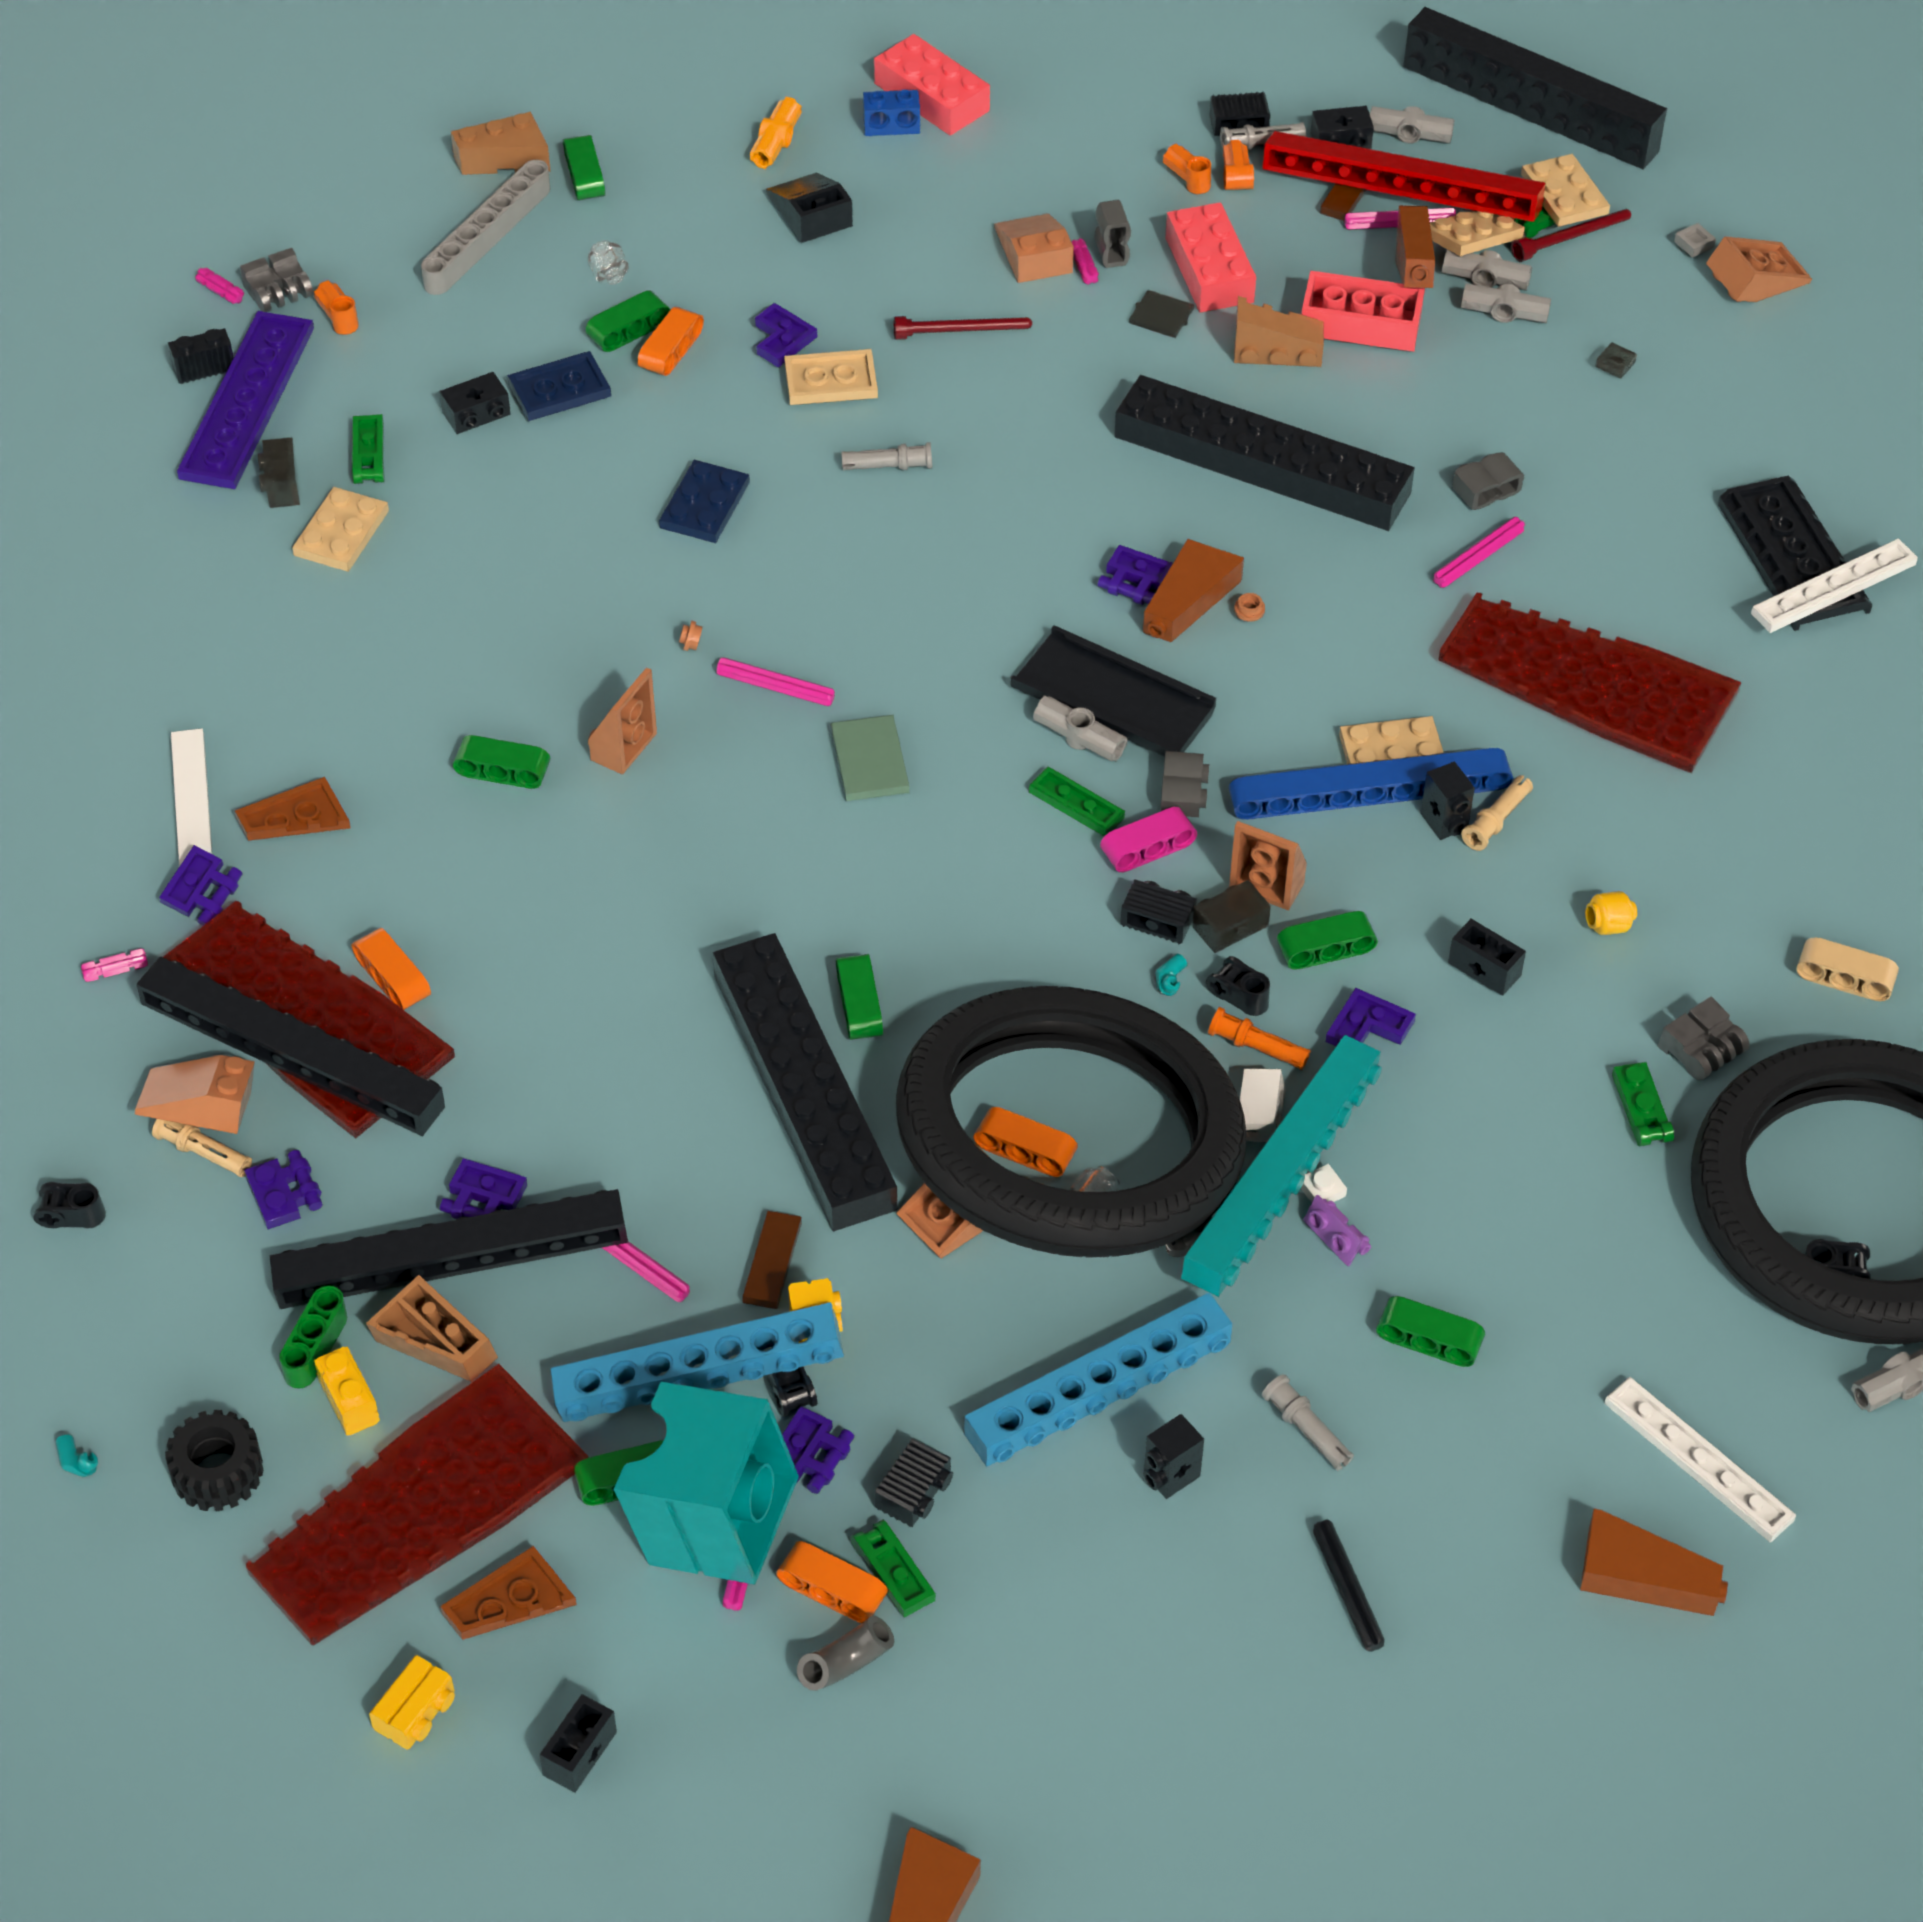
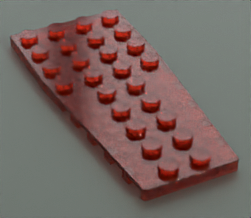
M1479 592L1476 593L1439 651L1438 660L1583 728L1590 733L1689 773H1692L1741 687L1740 681L1655 648L1620 637H1616L1614 642L1600 637L1601 631L1589 627L1586 632L1571 628V622L1559 618L1557 623L1540 618L1541 612L1530 609L1527 614L1511 609L1512 603L1501 600L1500 604H1495L1483 600V594Z
M239 901L233 902L163 957L172 962H180L187 969L197 974H206L215 982L225 987H234L241 994L253 1000H262L269 1007L281 1013H290L297 1020L309 1026H318L326 1034L339 1040H348L354 1047L367 1053H376L383 1060L395 1066H404L411 1073L423 1079H429L455 1057L454 1049L385 995L354 975L348 977L341 972L340 966L331 960L323 961L315 955V950L306 944L300 946L290 939L289 933L283 929L275 930L266 924V919L258 913L252 915L244 910ZM267 1064L285 1083L355 1139L382 1118Z
M497 1364L409 1427L378 1453L379 1459L367 1469L362 1466L351 1476L352 1481L341 1491L337 1492L334 1490L324 1498L325 1504L311 1516L305 1514L296 1521L297 1527L282 1540L279 1537L273 1540L268 1545L269 1551L257 1561L252 1563L249 1560L246 1563V1569L249 1576L311 1645H316L503 1528L575 1475V1465L581 1460L589 1458V1456L500 1364Z

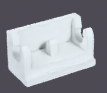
M1244 1069L1240 1102L1244 1112L1246 1130L1258 1131L1246 1132L1247 1141L1268 1142L1282 1122L1286 1089L1281 1069Z

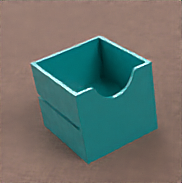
M660 1382L651 1407L666 1422L665 1439L652 1455L645 1459L625 1464L614 1487V1491L644 1556L651 1566L694 1574L702 1571L705 1576L755 1585L799 1478L768 1399Z

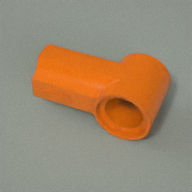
M1231 140L1229 144L1223 146L1224 189H1253L1254 167L1253 164L1249 163L1247 145L1241 143V140Z
M1177 143L1170 146L1163 155V163L1186 181V189L1193 194L1208 192L1211 188V161L1203 156H1194Z
M329 280L319 283V287L314 291V297L331 319L333 330L341 335L355 332L358 329L359 323L354 299L346 296L336 283H331Z

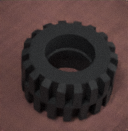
M214 1410L213 1414L210 1415L203 1411L198 1413L199 1417L194 1420L190 1416L184 1420V1427L177 1426L173 1431L175 1438L168 1439V1451H165L171 1480L178 1496L181 1499L185 1498L186 1504L191 1507L198 1504L199 1509L203 1511H208L209 1507H214L215 1512L223 1511V1506L229 1504L231 1508L238 1506L239 1499L243 1498L246 1501L252 1496L250 1489L257 1490L260 1484L259 1477L263 1476L264 1471L263 1459L253 1427L250 1428L249 1422L244 1418L238 1420L237 1414L230 1411L227 1415H223L222 1410ZM225 1453L232 1455L227 1462L217 1467L203 1468L198 1466L203 1459L213 1454Z

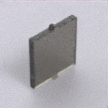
M1148 290L1141 302L1136 303V309L1130 317L1129 323L1176 338L1183 325L1188 324V318L1194 310V304Z

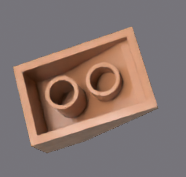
M1049 213L994 223V228L1018 283L1073 273L1074 247L1066 229Z
M1724 236L1706 262L1713 271L1714 278L1727 288L1728 295L1737 302H1758L1807 285L1812 281L1810 275L1782 242Z
M645 668L588 738L591 761L622 775L657 734L651 669Z
M1237 821L1234 830L1229 888L1289 911L1305 882L1307 863L1299 844Z
M218 1055L151 1068L135 1108V1115L237 1134L251 1095L255 1061L245 1060L236 1056Z
M925 1183L896 1213L941 1259L984 1231L951 1210Z

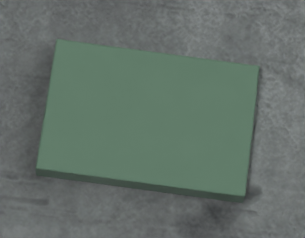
M894 715L831 723V731L846 801L909 793V782Z

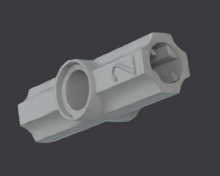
M1372 106L1370 112L1374 132L1397 135L1405 143H1415L1419 139L1451 143L1454 119L1425 115L1422 109L1415 106H1409L1403 111Z
M1447 249L1442 272L1472 279L1473 283L1479 286L1492 288L1495 284H1511L1527 291L1532 266L1503 260L1497 252L1492 250L1482 251L1479 255L1470 253L1458 256Z
M1466 283L1461 308L1491 313L1495 320L1502 323L1511 322L1515 318L1547 323L1551 298L1523 294L1519 288L1511 284H1503L1495 289Z
M1044 696L1038 702V706L1034 711L1033 719L1065 736L1066 742L1071 748L1079 750L1088 748L1104 758L1116 762L1122 756L1127 746V737L1095 721V716L1089 709H1073L1050 696Z
M1923 1349L1911 1355L1907 1352L1898 1353L1891 1357L1880 1370L1854 1382L1851 1390L1854 1394L1855 1402L1861 1410L1871 1412L1899 1397L1909 1400L1923 1391Z

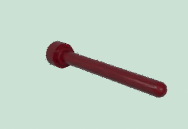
M1623 209L1535 240L1532 238L1528 239L1527 237L1514 240L1511 245L1512 254L1518 262L1529 260L1538 250L1629 220L1632 215L1631 211Z
M894 316L893 320L895 340L907 339V336H913V333L1029 329L1033 324L1032 320L1028 317L912 322V319H906V316Z

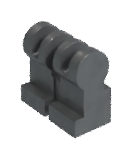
M292 247L269 255V264L263 257L240 265L243 286L263 312L272 310L271 302L275 303L278 308L285 306L282 290H284L291 303L298 301L297 293H301L304 298L313 296L310 279L297 261L296 253Z
M1710 996L1689 1010L1688 1015L1685 1013L1663 1028L1657 1047L1667 1055L1672 1053L1684 1064L1687 1072L1693 1078L1701 1081L1708 1077L1711 1071H1717L1724 1063H1729L1736 1055H1740L1748 1050L1750 1044L1743 1029L1734 1025L1729 1020L1730 1015Z

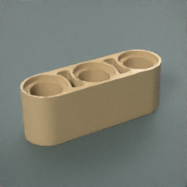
M1817 937L1806 940L1797 964V973L1805 980L1874 1001H1886L1890 998L1899 972L1898 965L1889 958Z

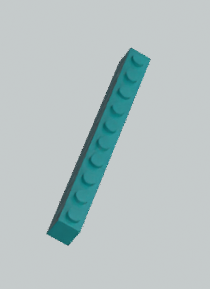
M1343 1036L1184 1257L1181 1279L1218 1297L1226 1286H1233L1240 1272L1239 1267L1243 1262H1250L1257 1247L1256 1243L1259 1239L1265 1240L1267 1238L1275 1216L1280 1218L1284 1214L1289 1202L1288 1198L1292 1193L1298 1194L1304 1183V1175L1307 1171L1312 1173L1320 1160L1321 1151L1323 1149L1329 1150L1335 1139L1338 1127L1344 1128L1351 1116V1109L1354 1105L1360 1106L1366 1095L1367 1086L1369 1084L1374 1085L1377 1082L1382 1071V1067L1378 1065L1381 1051L1349 1036Z

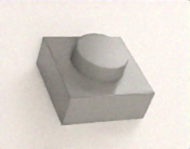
M1696 223L1677 232L1674 242L1693 258L1714 248L1716 238L1699 223Z

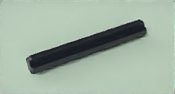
M1329 1519L1314 1524L1313 1533L1363 1646L1368 1652L1379 1650L1384 1646L1385 1638L1336 1529Z

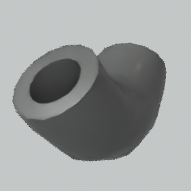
M877 1616L869 1617L835 1641L816 1651L803 1655L797 1665L799 1681L805 1688L817 1691L848 1677L894 1646L893 1633L881 1618Z

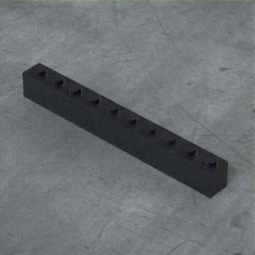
M160 956L136 984L141 1005L422 1137L445 1108L442 1087L434 1080L423 1079L411 1073L404 1066H395L383 1060L376 1053H367L354 1047L348 1040H339L326 1034L318 1026H309L297 1020L290 1013H281L269 1007L262 1000H253L241 994L234 987H225L215 982L206 974H197L187 969L180 962H172Z
M616 1189L610 1191L601 1190L594 1194L579 1197H565L558 1201L542 1204L533 1203L511 1210H496L490 1214L474 1217H460L453 1221L437 1224L428 1223L411 1229L391 1230L384 1234L355 1237L348 1241L332 1244L323 1243L306 1249L286 1250L269 1256L273 1291L279 1309L308 1304L314 1292L324 1286H335L343 1293V1297L405 1286L418 1275L425 1281H431L628 1243L619 1190Z

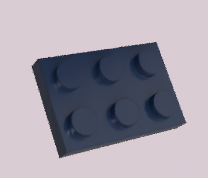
M590 351L507 375L508 384L528 421L612 397L611 387Z
M693 460L659 519L660 528L716 543L750 483L749 474Z

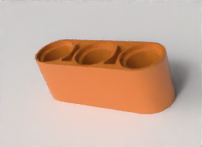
M677 306L673 307L640 349L638 366L660 375L668 376L699 337L704 324L703 316Z
M380 927L351 944L353 953L360 965L400 1011L431 995L430 986L423 974L383 928Z
M1000 1107L989 1108L973 1136L976 1144L982 1149L1052 1177L1063 1175L1078 1148L1075 1139L1065 1132Z
M804 1541L795 1542L776 1571L779 1580L787 1587L859 1623L874 1615L888 1592L885 1584L875 1576Z

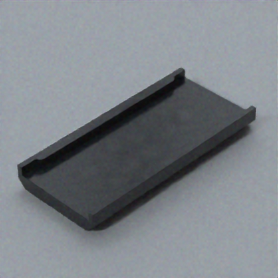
M1789 475L1728 489L1720 496L1718 506L1773 596L1846 563L1797 483ZM1861 590L1791 623L1794 631H1797L1802 624L1860 610H1864L1868 614L1871 612L1872 603L1864 590Z
M1053 625L1049 637L1018 675L1011 677V687L1040 700L1044 696H1050L1073 709H1089L1093 712L1095 721L1127 737V740L1164 757L1166 751L1185 752L1212 717L1216 707V697Z

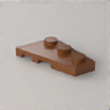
M325 777L235 810L236 819L248 841L351 828L346 813Z
M532 1546L441 1605L440 1608L442 1615L460 1638L464 1640L577 1604L575 1596L537 1549Z

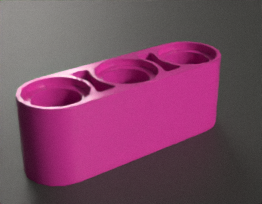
M1174 806L1109 832L1101 840L1100 847L1118 872H1127L1188 847L1196 839L1197 830L1181 808Z

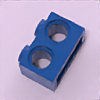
M918 90L863 92L865 136L920 134Z

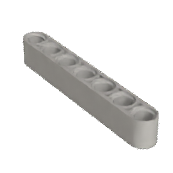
M531 160L525 163L422 261V277L426 292L432 295H440L448 291L549 194L550 179L546 162Z

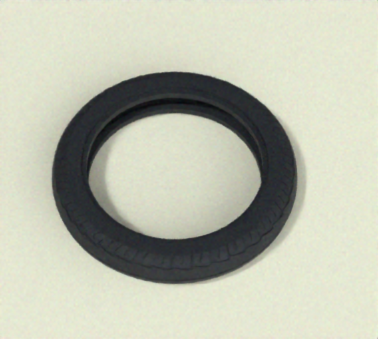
M1031 986L991 993L971 1000L966 1004L964 1003L944 1015L921 1036L908 1055L898 1081L896 1093L898 1131L912 1165L928 1188L951 1210L978 1228L1005 1241L1037 1251L1072 1257H1117L1141 1253L1169 1244L1196 1229L1221 1207L1237 1182L1244 1162L1246 1123L1243 1108L1232 1081L1214 1055L1193 1035L1165 1016L1135 1002L1103 992L1062 986L1060 988L1058 986H1036L1034 988ZM1035 1048H1062L1092 1053L1118 1062L1141 1074L1156 1085L1172 1101L1184 1119L1190 1136L1191 1150L1181 1163L1170 1172L1156 1180L1134 1188L1109 1192H1081L1055 1188L1034 1182L1006 1169L980 1150L961 1127L955 1115L950 1094L959 1081L971 1070L1003 1054Z
M1833 1039L1788 1048L1749 1067L1731 1081L1716 1098L1702 1121L1693 1148L1691 1161L1692 1196L1701 1228L1712 1249L1731 1275L1745 1289L1769 1306V1308L1793 1320L1795 1323L1820 1333L1849 1341L1874 1344L1923 1342V1278L1899 1281L1861 1278L1831 1269L1804 1255L1789 1244L1764 1217L1752 1194L1746 1167L1748 1150L1756 1138L1768 1126L1784 1115L1812 1104L1840 1100L1873 1102L1906 1111L1923 1119V1052L1889 1042L1865 1039Z

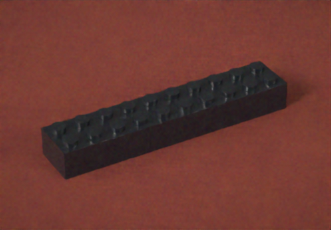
M1424 7L1408 24L1404 68L1644 170L1659 153L1667 113L1666 107L1428 7Z
M1141 374L1116 410L1115 438L1386 531L1391 529L1412 492L1415 469L1413 466Z
M772 933L713 952L716 982L832 1231L834 1232L897 1211V1185L776 934Z

